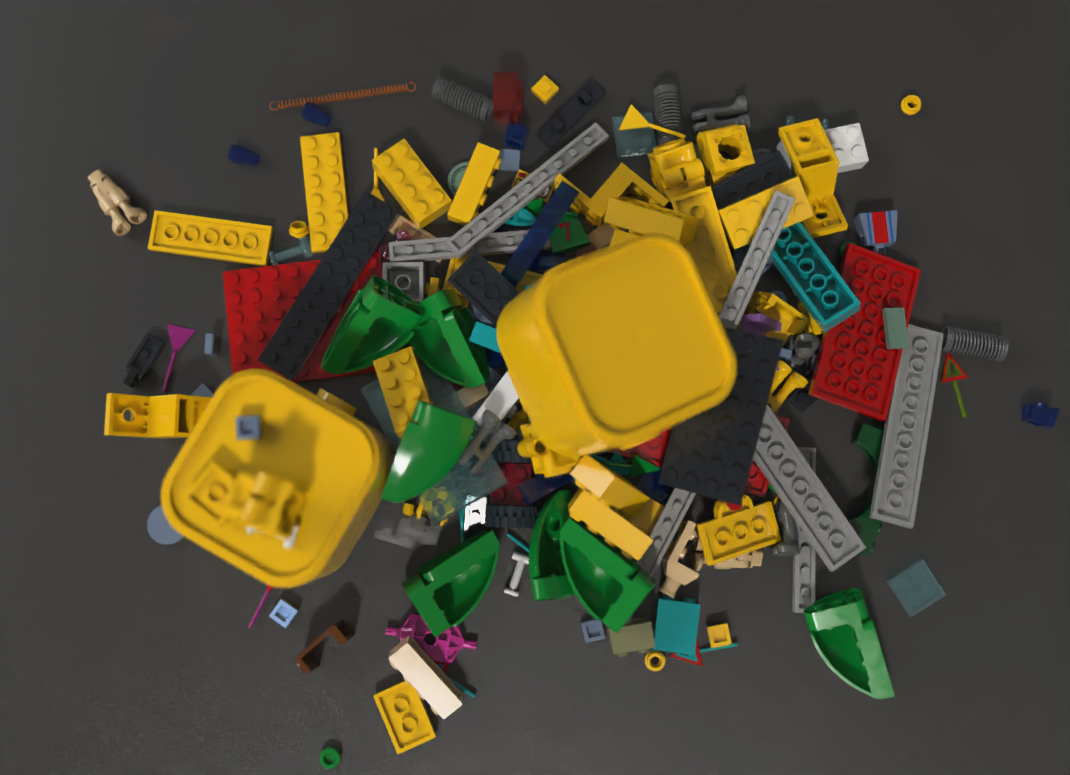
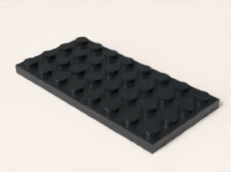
M724 327L736 358L734 384L728 395L721 402L673 425L658 483L741 506L784 341Z

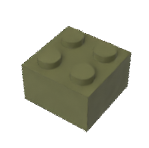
M647 616L630 619L629 623H625L617 634L607 626L610 648L613 655L617 654L618 657L630 655L632 651L638 650V653H647L651 651L650 648H655L652 625Z

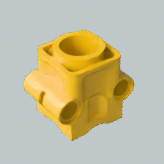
M684 138L656 146L653 148V152L648 153L652 168L650 170L652 181L657 191L667 198L669 203L671 198L707 187L704 179V167L701 160L697 159L693 142L685 141Z
M532 422L520 425L523 440L518 443L517 450L522 457H531L535 474H544V477L561 475L573 471L583 456H563L549 449L538 437Z
M240 470L237 478L231 483L227 491L223 513L236 523L255 528L271 536L290 540L294 531L295 518L303 507L307 495L298 490L295 484L280 480L262 472L256 474Z

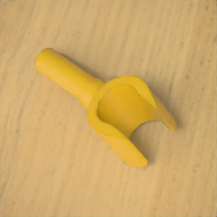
M405 503L403 513L408 516L416 515V512H414L415 505Z

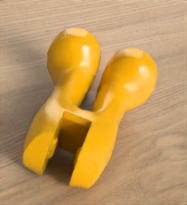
M779 360L777 365L779 370L775 373L768 400L769 407L773 413L778 411L784 400L794 389L804 388L808 384V381L802 375L792 372L783 387L773 396L772 394L792 371L791 367Z

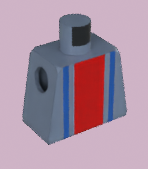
M897 210L859 213L854 218L861 247L865 249L873 248V252L887 257L886 247L896 242Z

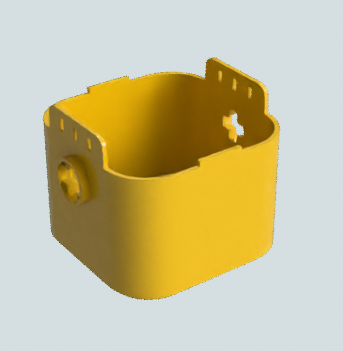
M661 233L642 234L552 268L544 274V277L511 300L502 310L497 322L496 335L498 346L509 369L507 372L524 411H527L540 440L549 449L563 456L579 457L620 447V450H625L646 442L661 434L660 431L721 402L728 395L735 381V354L698 267L690 252L679 241Z
M256 369L247 370L227 379L214 394L164 479L161 491L162 508L169 523L183 536L266 584L284 588L294 587L327 576L338 570L345 563L382 500L381 496L395 459L394 450L389 440L379 430L354 416L357 408L320 388L318 393L315 394L272 372ZM260 415L262 439L236 440V417ZM212 461H216L235 478H237L240 470L256 474L262 472L295 484L298 490L307 495L303 507L295 518L294 524L298 525L299 528L292 549L283 547L285 539L254 531L253 534L247 533L248 526L236 523L230 518L221 527H217L182 497Z

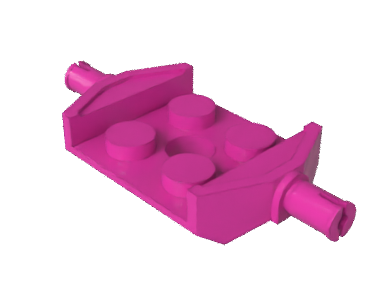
M411 613L402 628L387 626L386 630L388 631L385 632V635L398 636L400 642L411 635L432 660L451 663L463 647L475 650L477 647V641L463 638L460 624L456 627L451 626V628L437 636L436 643L432 645L426 643V634L432 632L422 616Z

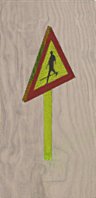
M946 352L941 383L953 382L961 414L965 418L966 412L957 380L969 377L951 355Z

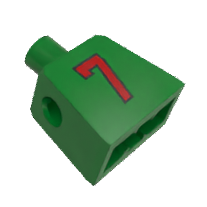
M557 207L553 209L565 212L564 207ZM554 214L555 220L548 222L552 257L589 247V239L577 217Z

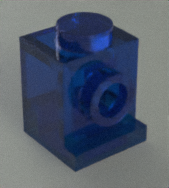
M509 123L505 134V146L524 151L529 135L528 128L520 123Z
M1035 402V404L1026 403L1022 408L1021 413L1023 415L1021 421L1041 429H1050L1054 427L1060 409H1048L1046 404Z

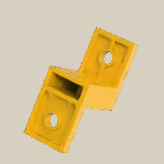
M816 118L780 127L778 134L792 162L791 172L794 177L799 176L814 216L800 221L812 238L847 230L848 224L834 196L840 162L819 119ZM805 138L806 140H809V141H808V142H802L800 139ZM816 215H822L826 218L818 219Z
M623 163L617 167L591 199L560 173L554 179V195L563 202L565 200L569 203L570 208L575 213H581L585 216L586 222L591 226L596 225L599 227L604 223L609 197L627 196L630 193L631 198L666 208L669 202L667 198Z
M107 393L104 435L159 439L189 438L212 398L180 394L148 397ZM126 410L131 414L129 421L124 419V412Z

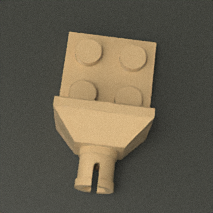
M683 520L684 523L680 531L676 533L672 547L669 551L667 550L663 558V571L667 576L659 591L672 598L675 597V593L681 584L686 585L699 576L697 572L677 562L679 558L683 559L687 552L685 546L688 540L692 541L697 532L695 529L697 524L690 520Z

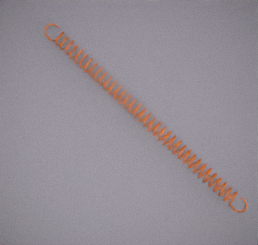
M369 88V95H368V93H367V96H368V97H370V93H371L370 88Z

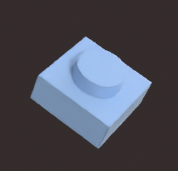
M282 598L269 617L284 628H287L299 609Z

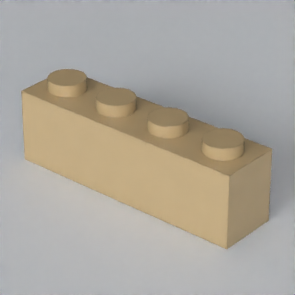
M411 635L390 651L388 659L391 666L396 670L398 669L403 674L404 680L416 688L419 697L430 704L432 711L436 715H440L445 719L463 704L464 694Z

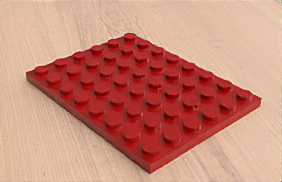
M381 252L373 255L299 374L291 382L297 383L376 373L373 365L350 373L332 374L321 369V364L339 324L358 291L365 288L373 275L383 278ZM321 260L223 272L232 375L256 369L272 372L291 381L260 362L258 358Z

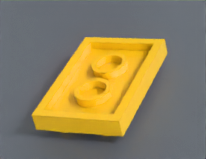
M403 681L373 695L397 754L437 736L424 703L412 684L409 685L406 681Z

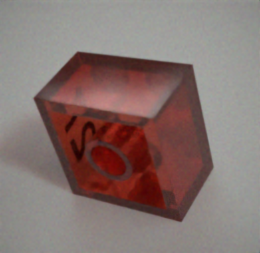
M493 72V114L495 125H518V118H522V79H518L517 72Z

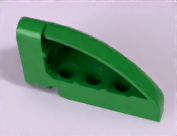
M373 275L365 288L358 291L325 352L321 369L332 374H344L373 366L374 360L397 352L413 337L414 329L425 315V312L398 287L379 276Z
M570 490L553 493L542 506L533 527L529 546V574L534 601H551L576 596L564 568L560 547V530L568 518L571 517L567 505L572 499Z
M570 517L560 530L562 560L569 582L587 611L597 621L601 620L617 634L644 601L657 581L643 570L639 572L641 566L633 559L630 560L625 557L617 547L613 548L599 534L595 535L587 529V526Z

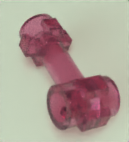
M402 229L396 233L397 238L394 242L409 241L412 236L408 231ZM387 244L382 245L378 249L383 262H390L389 246Z

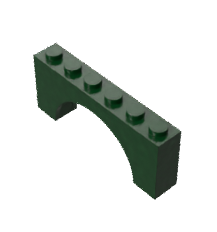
M862 423L857 425L851 444L860 448L868 457L873 469L874 485L871 496L864 508L847 520L866 547L858 554L868 557L874 551L875 537L882 529L881 521L869 518L884 431Z

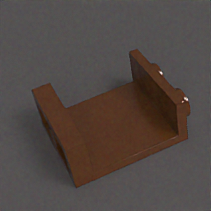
M343 620L332 625L295 657L297 660L296 664L302 672L310 674L320 666L310 652L328 636L332 635L340 646L355 636Z

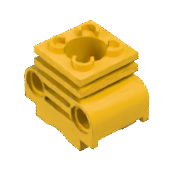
M735 124L699 132L696 136L697 149L704 167L707 187H712L755 163L745 125L739 126ZM719 151L728 153L732 160L723 158Z

